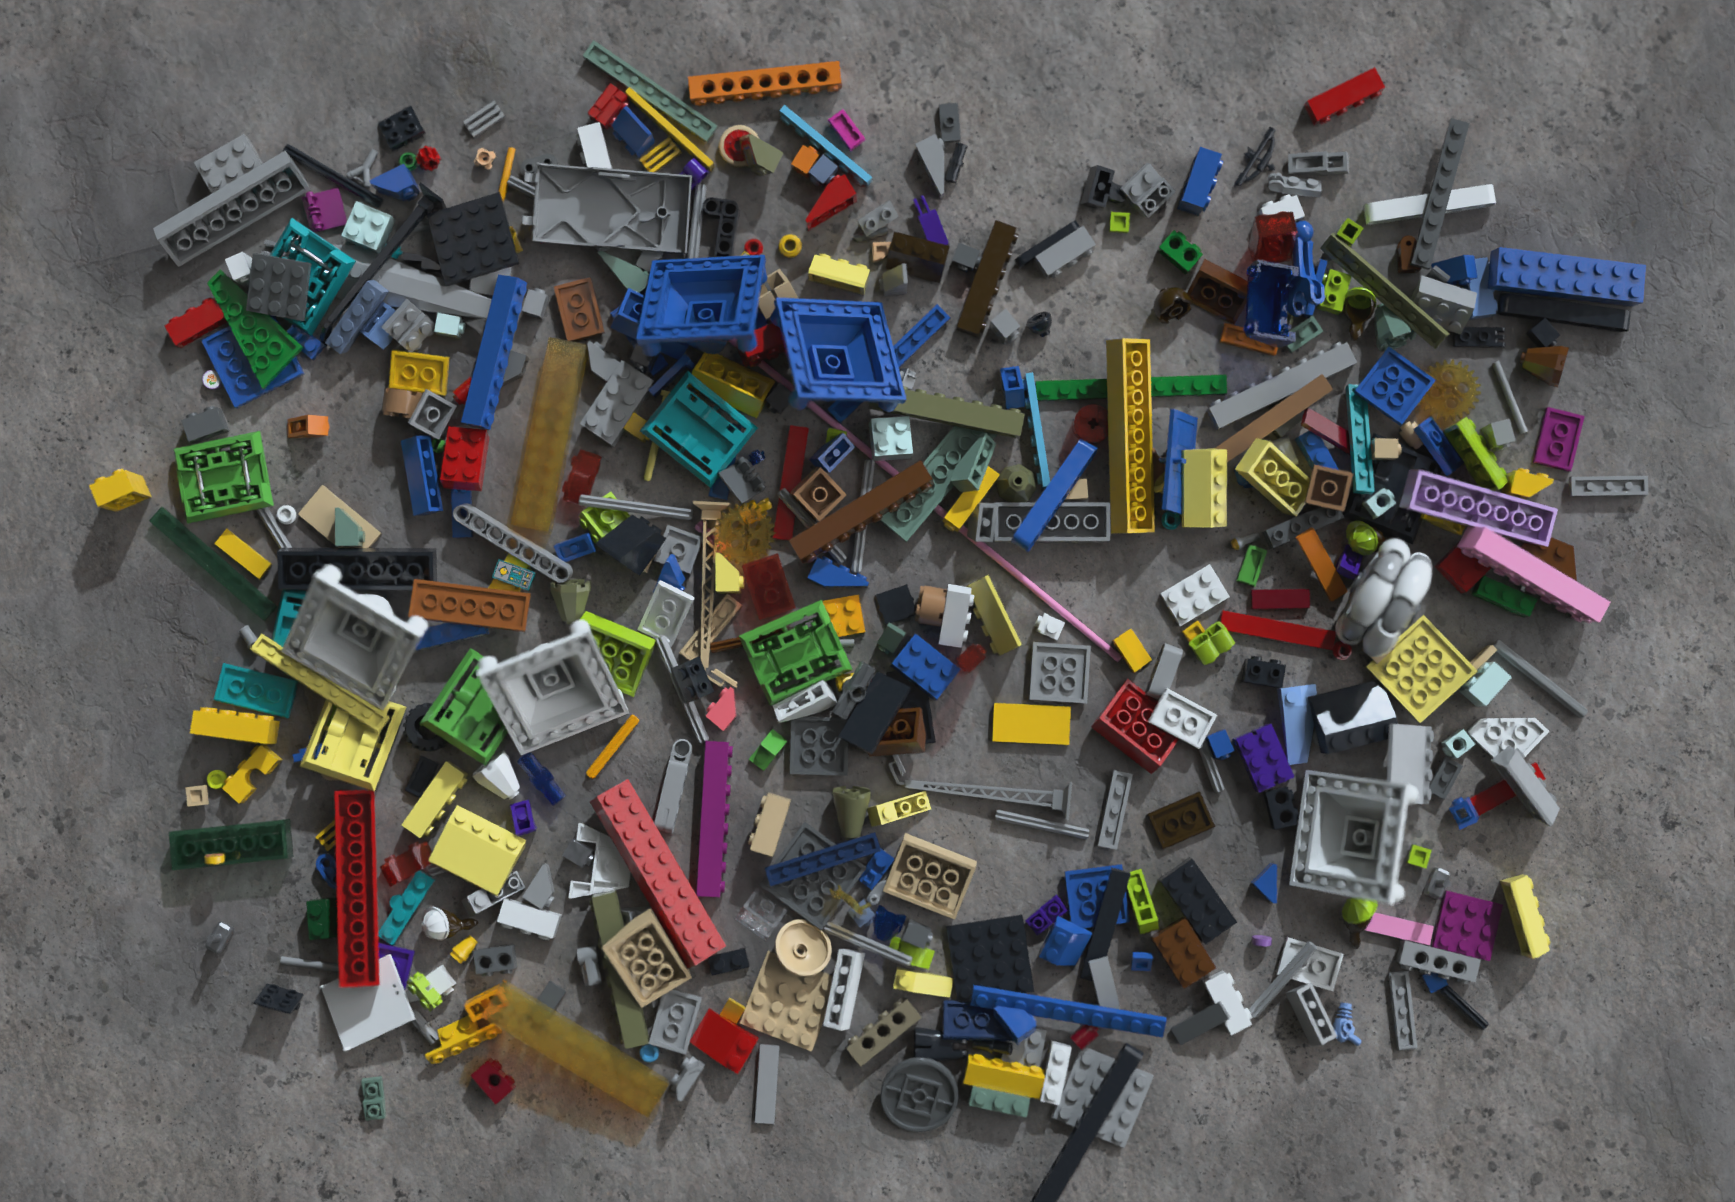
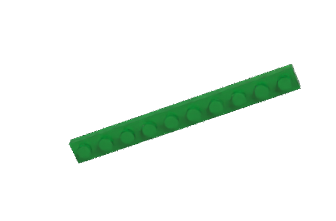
M1227 375L1151 377V397L1227 394ZM1107 379L1035 382L1038 401L1108 399Z

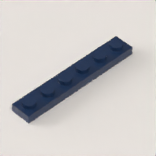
M874 832L765 867L770 886H774L879 852L881 848Z

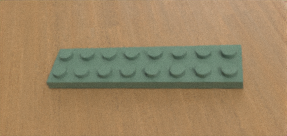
M954 426L923 463L933 478L934 484L932 488L925 493L920 492L915 495L916 498L911 502L902 503L896 511L892 513L887 512L882 515L883 518L880 521L907 542L954 487L950 480L956 465L981 434L985 432ZM987 433L992 440L997 436L996 434Z

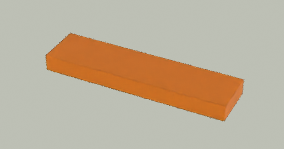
M1311 527L1296 536V540L1329 600L1334 601L1348 592L1315 529Z

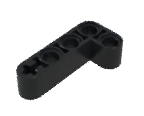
M709 197L703 203L704 212L709 218L720 219L714 257L733 256L740 215L738 204L733 200ZM710 204H715L717 209L710 212L707 210V207ZM734 207L736 211L734 214L729 215L726 213V209ZM730 225L733 227V230L730 233H725L723 228ZM723 244H728L730 249L723 252L720 250V247Z

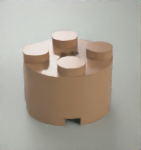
M384 388L383 415L399 417V413H403L402 417L411 418L423 393Z
M926 585L920 586L919 604H917L915 617L916 622L941 627L947 589Z

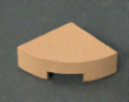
M873 242V263L883 260L889 254L891 242Z

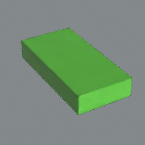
M1249 544L1236 581L1255 587L1267 550Z

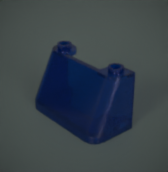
M1256 260L1248 266L1246 271L1248 284L1246 322L1243 330L1248 338L1272 347L1282 348L1295 342L1296 332H1290L1291 325H1287L1288 291L1293 288V284H1290L1292 278L1299 275V267Z

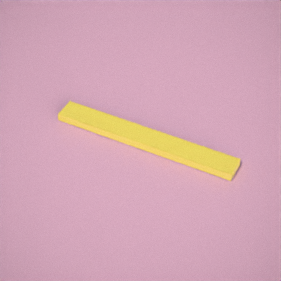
M261 634L250 648L252 652L378 734L390 719L387 714L359 696L281 652L283 647L265 635Z

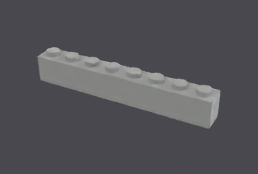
M1341 342L1330 346L1331 350L1325 353L1321 350L1313 354L1314 358L1307 361L1304 358L1296 362L1297 366L1292 369L1289 366L1278 371L1279 375L1275 377L1271 374L1261 379L1262 383L1258 385L1252 383L1244 387L1245 391L1241 393L1235 391L1227 395L1228 399L1222 402L1218 399L1210 403L1211 407L1207 409V412L1216 431L1291 396L1321 374L1325 378H1329L1354 366L1357 361L1348 343L1341 344Z

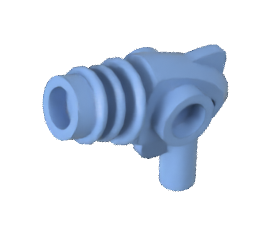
M1340 1003L1338 1008L1341 1010H1338V1013L1341 1014H1336L1340 1018H1335L1333 1023V1029L1337 1035L1336 1039L1340 1043L1349 1040L1356 1046H1359L1361 1039L1354 1035L1355 1028L1352 1025V1021L1349 1020L1353 1018L1349 1016L1352 1014V1012H1349L1353 1010L1351 1008L1352 1004Z

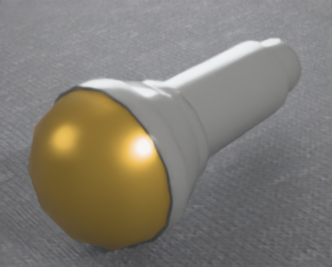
M1253 533L1243 538L1235 537L1231 541V546L1235 550H1241L1243 546L1256 541L1260 536L1258 533Z

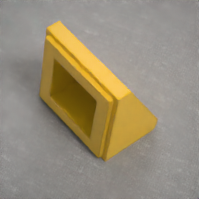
M729 997L720 1015L737 1024L746 1007Z

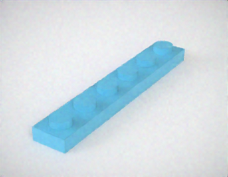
M784 105L779 110L780 116H782L780 119L788 126L790 124L796 128L797 134L803 138L806 136L811 140L810 144L817 150L819 148L825 152L824 155L832 162L835 160L839 163V168L843 172H850L854 176L853 179L859 185L869 186L872 182V176L787 106Z
M1032 372L1026 373L1025 379H1022L1024 390H1027L1028 397L1025 398L1026 409H1030L1028 425L1029 428L1033 429V435L1030 436L1032 447L1036 448V454H1033L1035 466L1038 465L1039 473H1036L1037 482L1041 484L1043 489L1050 483Z

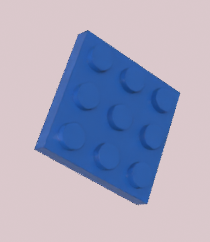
M1388 347L1354 393L1401 426L1436 380Z
M1122 864L1064 871L1070 920L1072 923L1082 928L1094 927L1111 868L1123 870ZM1126 892L1116 924L1130 922Z

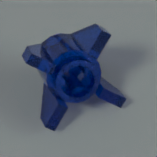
M879 905L873 919L876 938L881 941L891 940L901 932L907 916L905 914L896 915L893 912L887 911L882 905Z

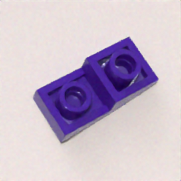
M1056 894L1025 921L1038 936L1052 925L1057 916L1060 917L1066 913L1068 908Z

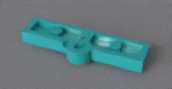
M419 869L402 895H394L390 899V906L393 910L379 930L378 937L393 946L436 879Z

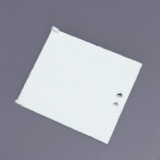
M391 954L379 959L380 985L339 988L338 978L328 984L319 986L323 991L343 1045V1052L349 1051L415 1020Z

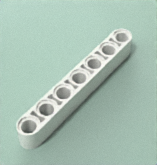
M1493 185L1451 190L1445 213L1495 205ZM1429 194L1365 204L1363 208L1366 225L1423 217Z

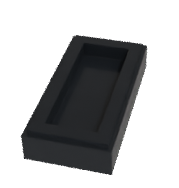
M421 755L405 791L421 798L430 785L440 763Z

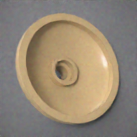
M798 919L787 923L778 932L775 940V952L779 962L787 971L798 976H812L821 972L831 958L832 948L827 933L824 929L820 930L808 920ZM797 949L801 950L802 954H798Z

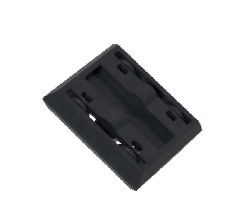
M1373 433L1371 437V440L1375 438L1389 439L1376 433ZM1401 444V454L1398 455L1397 459L1379 460L1377 468L1373 472L1375 492L1372 495L1366 494V496L1365 494L1353 493L1352 486L1342 514L1346 519L1362 521L1377 528L1383 534L1413 544L1425 514L1400 508L1409 470H1426L1425 472L1440 476L1442 469L1432 455ZM1372 460L1373 468L1376 466L1378 460ZM1383 488L1390 490L1395 497L1394 501L1396 504L1379 517L1373 519L1362 503ZM1378 497L1376 500L1377 505L1384 507V499Z

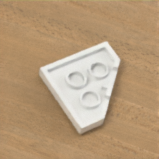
M1481 718L1466 733L1494 758L1508 746L1520 749L1524 756H1526L1550 731L1536 718Z

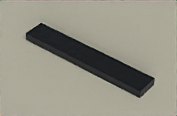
M1115 868L1110 870L1080 973V978L1093 981L1088 961L1107 957L1131 875L1130 872Z

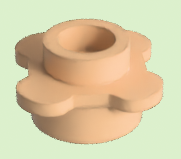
M480 148L477 151L474 163L476 166H483L489 170L492 168V161L496 158V155L493 151L489 152L484 148Z

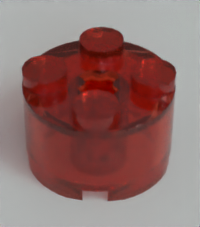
M1096 404L1082 407L1072 423V430L1077 439H1082L1092 445L1104 441L1109 435L1108 410ZM1091 421H1094V424L1097 425L1094 429H1091V425H1088Z

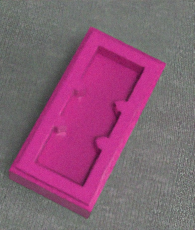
M844 109L828 119L829 124L850 151L866 140Z

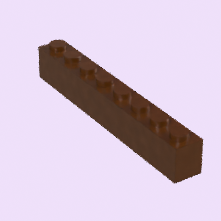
M920 460L790 539L789 542L802 563H810L820 553H827L832 550L833 545L838 542L843 543L847 541L851 534L859 533L866 529V525L869 523L878 522L883 518L882 515L887 512L892 513L896 511L899 505L904 502H911L916 498L915 495L920 492L925 493L929 491L934 484L933 478Z

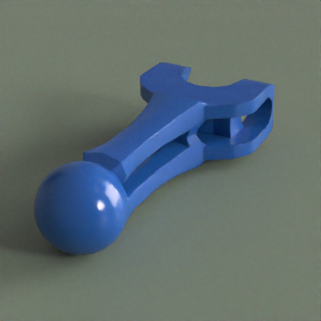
M1303 220L1293 223L1289 230L1293 251V275L1291 286L1286 295V305L1288 313L1295 317L1306 312L1307 302L1317 306L1325 299L1324 285L1322 282L1317 281L1313 266V242L1311 240L1314 230L1310 223Z

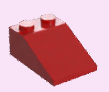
M845 174L842 176L837 175L830 180V183L805 219L808 231L857 202V193Z
M709 1008L692 1036L690 1043L721 1065L738 1074L759 1037Z

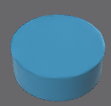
M648 1043L640 1049V1057L645 1062H653L659 1056L658 1046Z

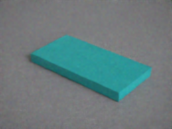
M223 663L214 700L290 718L299 682Z

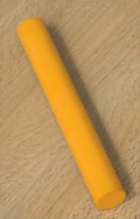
M508 147L498 191L502 196L503 204L516 150L512 147Z

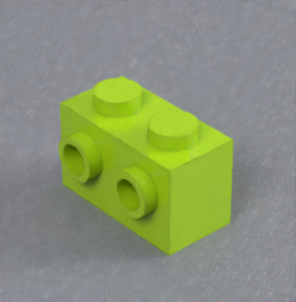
M1329 269L1326 274L1324 273L1322 284L1324 285L1325 299L1321 304L1317 305L1316 309L1339 315L1342 312L1346 299L1345 294L1348 291L1352 276Z

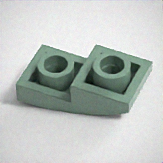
M382 1076L363 1078L361 1083L366 1121L384 1119L386 1117Z

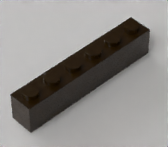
M995 220L956 330L977 338L979 333L983 334L987 324L984 322L985 316H990L993 305L990 304L992 297L996 298L1000 288L997 287L998 280H1003L1006 269H1003L1004 263H1009L1012 252L1009 251L1011 244H1016L1019 235L1016 233L1017 227Z

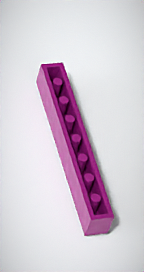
M706 741L697 896L721 897V893H725V881H722V873L726 874V862H723V854H727L728 843L724 842V837L728 835L729 823H725L726 815L729 816L730 804H726L727 796L731 794V785H728V777L732 776V765H729V758L733 757V746H730V742Z

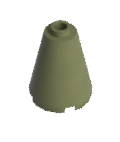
M846 786L834 788L833 798L841 836L845 837V840L848 841L860 837L871 798L870 789L860 786H853L852 789H846Z

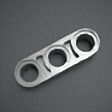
M1167 643L1163 644L1145 695L1159 700L1165 688L1170 689L1182 657L1183 649Z

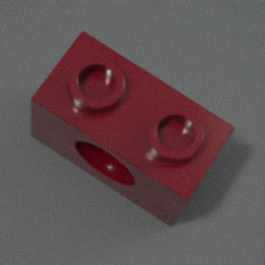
M490 1058L470 1076L496 1105L516 1086L513 1077L503 1072L501 1063L497 1059L493 1060ZM491 1075L498 1076L499 1084L491 1082Z

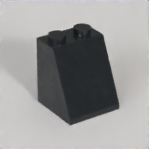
M632 514L597 541L595 545L640 576L667 538L661 535L662 530L654 524L650 527L649 524L651 522L641 516L638 519Z

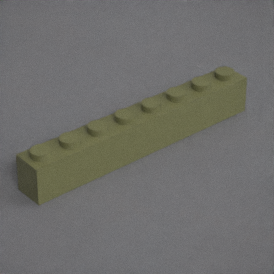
M903 386L907 400L904 404H898L895 410L888 412L1019 439L1021 436L1025 416L1024 413H1020L1021 410L1009 408V410H1004L1002 406L991 404L990 407L984 406L983 402L972 401L970 403L965 402L960 397H953V399L945 398L946 395L941 393L930 395L926 394L927 391L915 389V391L908 390L906 386ZM878 402L869 403L868 409L887 412L881 409Z
M616 890L594 894L591 897L592 900L589 901L591 911L595 912L596 915L594 926L595 930H599L600 938H598L600 950L624 928ZM604 952L605 957H602L604 969L607 968L609 973L606 979L608 987H612L613 991L611 1002L612 1006H616L617 1009L615 1020L616 1024L621 1027V1032L619 1033L620 1042L625 1045V1049L646 1045L650 1039L643 1007L641 1008Z

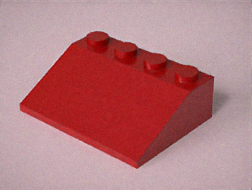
M1127 678L1099 714L1091 728L1152 775L1163 764L1179 738L1148 722L1158 702L1152 697L1145 695L1141 688Z

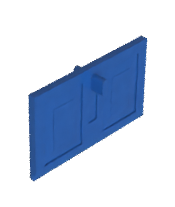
M1170 409L1166 458L1159 459L1160 463H1166L1162 509L1182 515V464H1186V459L1182 458V450L1195 449L1198 418L1176 409Z

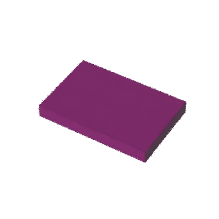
M1546 407L1532 463L1571 472L1585 416Z

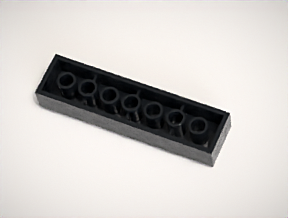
M281 548L277 551L279 589H309L315 575L319 571L321 572L325 566H333L339 570L341 579L338 581V584L348 590H413L414 579L437 582L436 548Z

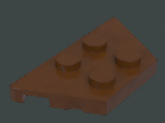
M1551 537L1548 547L1527 542L1519 547L1577 582L1574 546Z

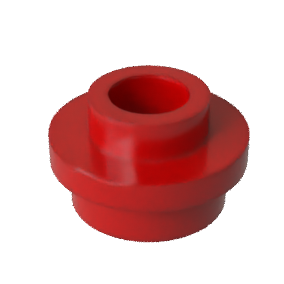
M750 239L746 242L744 250L749 255H761L763 253V245L757 239ZM756 246L757 251L752 252L750 248Z
M1342 641L1336 642L1333 646V655L1338 660H1346L1352 653L1351 646Z

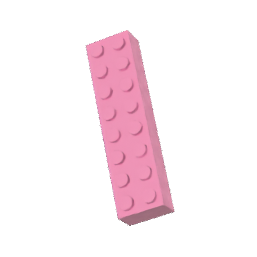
M1468 526L1457 546L1463 550L1462 553L1471 558L1474 556L1479 559V564L1494 568V572L1500 576L1506 575L1510 578L1509 581L1518 586L1521 584L1526 587L1524 590L1528 593L1538 594L1541 596L1540 600L1548 604L1553 603L1558 611L1568 612L1575 621L1582 622L1583 620L1590 624L1591 622L1600 623L1610 604V601L1486 527Z

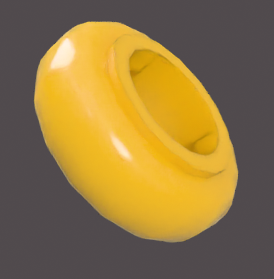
M793 234L783 236L778 244L780 253L788 258L797 256L802 249L800 239ZM793 241L796 247L792 251H787L784 248L785 243Z

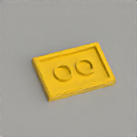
M392 350L389 388L424 393L427 389L436 395L445 396L447 394L450 357Z

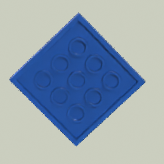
M270 315L280 325L277 317ZM231 326L201 340L235 408H239L305 374L297 357H295L265 389H262L256 374L253 372L247 357L244 355L231 330Z

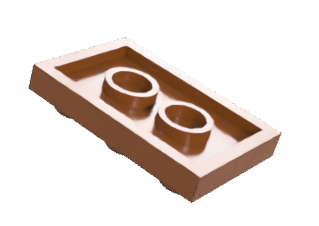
M591 277L554 286L568 343L605 333Z

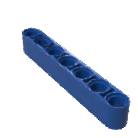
M1083 439L1078 441L1013 535L1011 543L1026 552L1030 551L1094 458L1098 450L1097 447Z

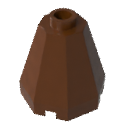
M1564 346L1529 348L1526 353L1522 352L1520 364H1523L1522 369L1549 386L1558 388L1569 348Z

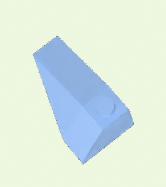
M1316 684L1277 689L1289 765L1308 763L1314 729L1308 697L1317 695Z

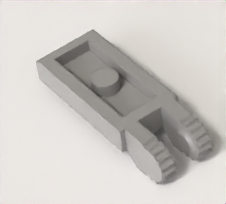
M1272 173L1268 177V188L1270 191L1321 197V180L1313 178L1303 179L1295 176L1286 177L1280 173Z

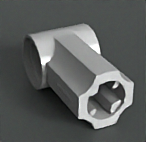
M597 945L577 949L578 962L582 967L585 986L602 983Z

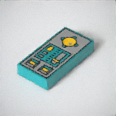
M499 559L492 577L529 591L536 573Z

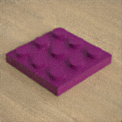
M1445 890L1432 947L1490 961L1503 904Z

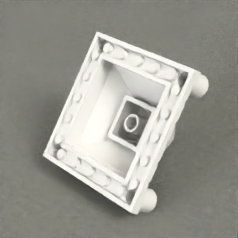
M325 566L321 572L319 571L315 575L281 652L377 708L384 710L396 691V685L414 649L427 630V623L418 616L411 617L407 624L393 616L392 608L386 599L378 595H355L338 584L341 574L337 568Z
M579 620L574 622L570 627L571 635L565 639L541 644L532 651L498 664L497 660L493 657H484L478 662V677L521 755L629 713L622 691L617 688L586 621Z
M1306 770L1289 885L1388 904L1401 902L1404 891L1400 885L1396 884V876L1403 837V826L1407 805L1414 804L1418 798L1417 789L1407 784Z

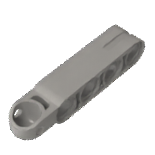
M679 739L672 746L654 822L658 831L673 834L692 753V745L686 739Z

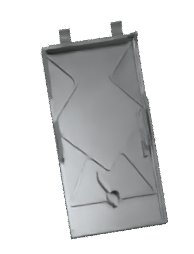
M537 162L536 173L525 172L524 181L535 183L533 216L522 215V224L533 225L532 235L534 242L687 254L692 175L577 167Z

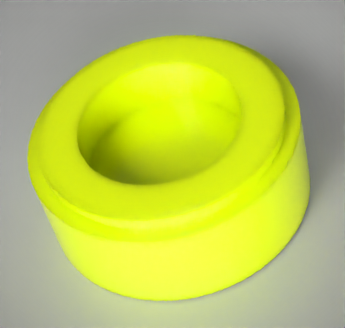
M222 770L211 771L207 776V784L213 789L223 788L225 785L224 781L227 779L226 773Z

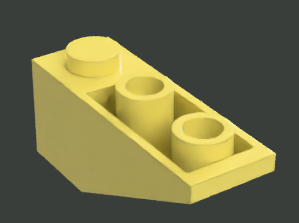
M923 791L869 807L867 812L871 826L874 827L930 810L931 807L927 793Z

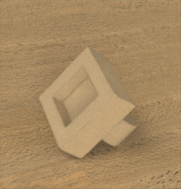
M207 785L186 787L187 807L209 804Z

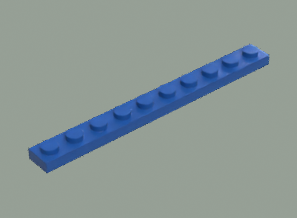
M977 985L973 987L971 1006L994 1009L996 1006L1025 1010L1028 1015L1031 1014L1036 1017L1162 1038L1167 1022L1166 1017Z

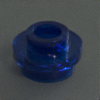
M756 449L751 452L748 459L749 463L751 462L754 466L766 458L764 450L759 451Z

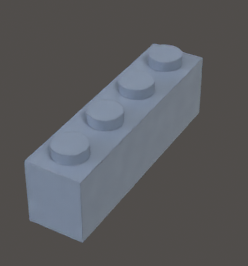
M375 280L366 281L325 343L339 354L348 352L361 332L359 331L380 306L389 290Z

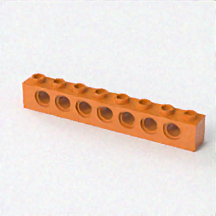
M839 61L688 77L690 100L696 106L706 105L707 102L722 104L726 100L741 102L745 98L760 100L764 96L779 98L783 94L798 96L802 92L817 94L821 90L836 92L842 88ZM824 75L827 79L824 82H819L817 77ZM801 77H806L808 82L801 84L798 80ZM782 79H787L789 84L782 86L779 82ZM763 81L771 83L767 88L761 87L760 84ZM744 83L752 85L748 90H744L741 87ZM731 85L733 88L731 91L725 92L723 87ZM707 87L714 88L710 94H706L704 90Z

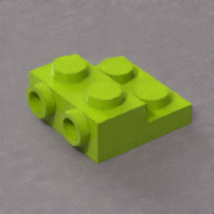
M612 492L603 496V498L617 499ZM587 507L581 511L578 517L580 518V525L584 529H589L592 533L590 536L596 544L597 541L629 518L630 515L626 511Z

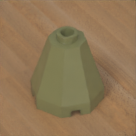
M1021 464L1005 467L996 480L999 497L1007 502H1028L1037 489L1034 473ZM1015 479H1017L1018 482H1021V484H1016Z
M568 579L561 584L552 581L551 593L562 621H566L568 625L579 621L583 616L591 591V580H587L585 583L584 579Z

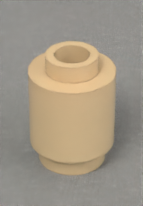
M1407 421L1400 427L1402 431L1399 434L1410 447L1418 449L1423 445V442L1413 430L1418 425L1415 421L1412 423Z

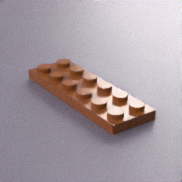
M414 579L408 617L418 616L429 621L526 632L531 593Z

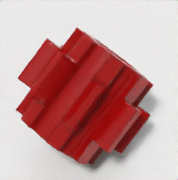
M431 146L420 148L415 158L421 169L426 171L437 169L441 157L436 148Z

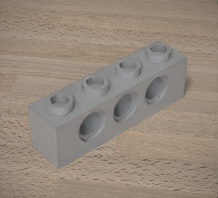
M1401 939L1395 962L1400 963L1401 968L1412 970L1413 967L1420 968L1419 972L1431 975V972L1439 973L1438 977L1450 980V976L1458 978L1457 982L1469 984V981L1476 983L1481 960ZM1417 953H1421L1423 956L1422 961L1419 963L1415 962V955ZM1440 957L1441 965L1435 968L1434 960ZM1459 962L1460 969L1454 972L1453 965Z

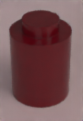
M1082 1024L1069 1037L1083 1051L1099 1036L1097 1032L1100 1029L1096 1026Z

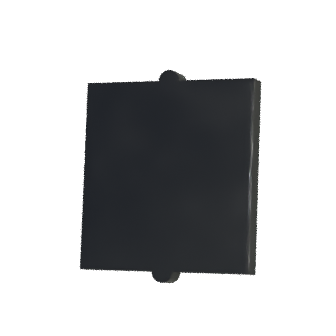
M907 584L876 595L880 607L879 612L882 613L886 625L916 615V608L913 603L914 598L911 597Z

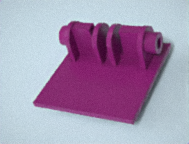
M339 187L315 194L312 191L306 192V196L302 197L309 228L314 233L346 225L347 218Z

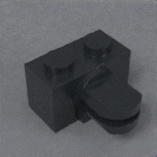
M1099 165L1090 167L1081 200L1082 205L1098 210L1105 208L1107 201L1118 204L1126 200L1127 197L1120 190L1122 185L1112 182L1115 170Z

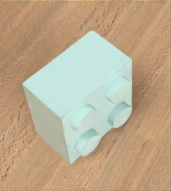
M356 201L341 236L346 241L379 254L385 247L396 220L387 213Z
M909 416L873 418L870 420L869 431L873 461L911 458L913 448Z
M1485 662L1477 670L1478 672L1462 685V688L1459 690L1475 706H1487L1512 678L1495 662Z

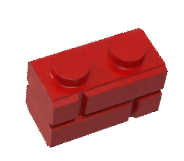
M610 83L587 114L596 123L600 122L601 127L608 130L609 127L612 128L611 125L625 106L629 107V97Z

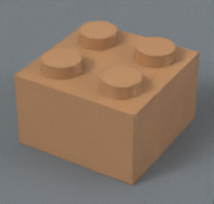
M1313 465L1304 503L1344 511L1353 473Z
M815 467L790 492V495L818 522L846 496L845 492L821 467Z

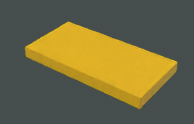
M994 703L992 741L1069 745L1071 706Z

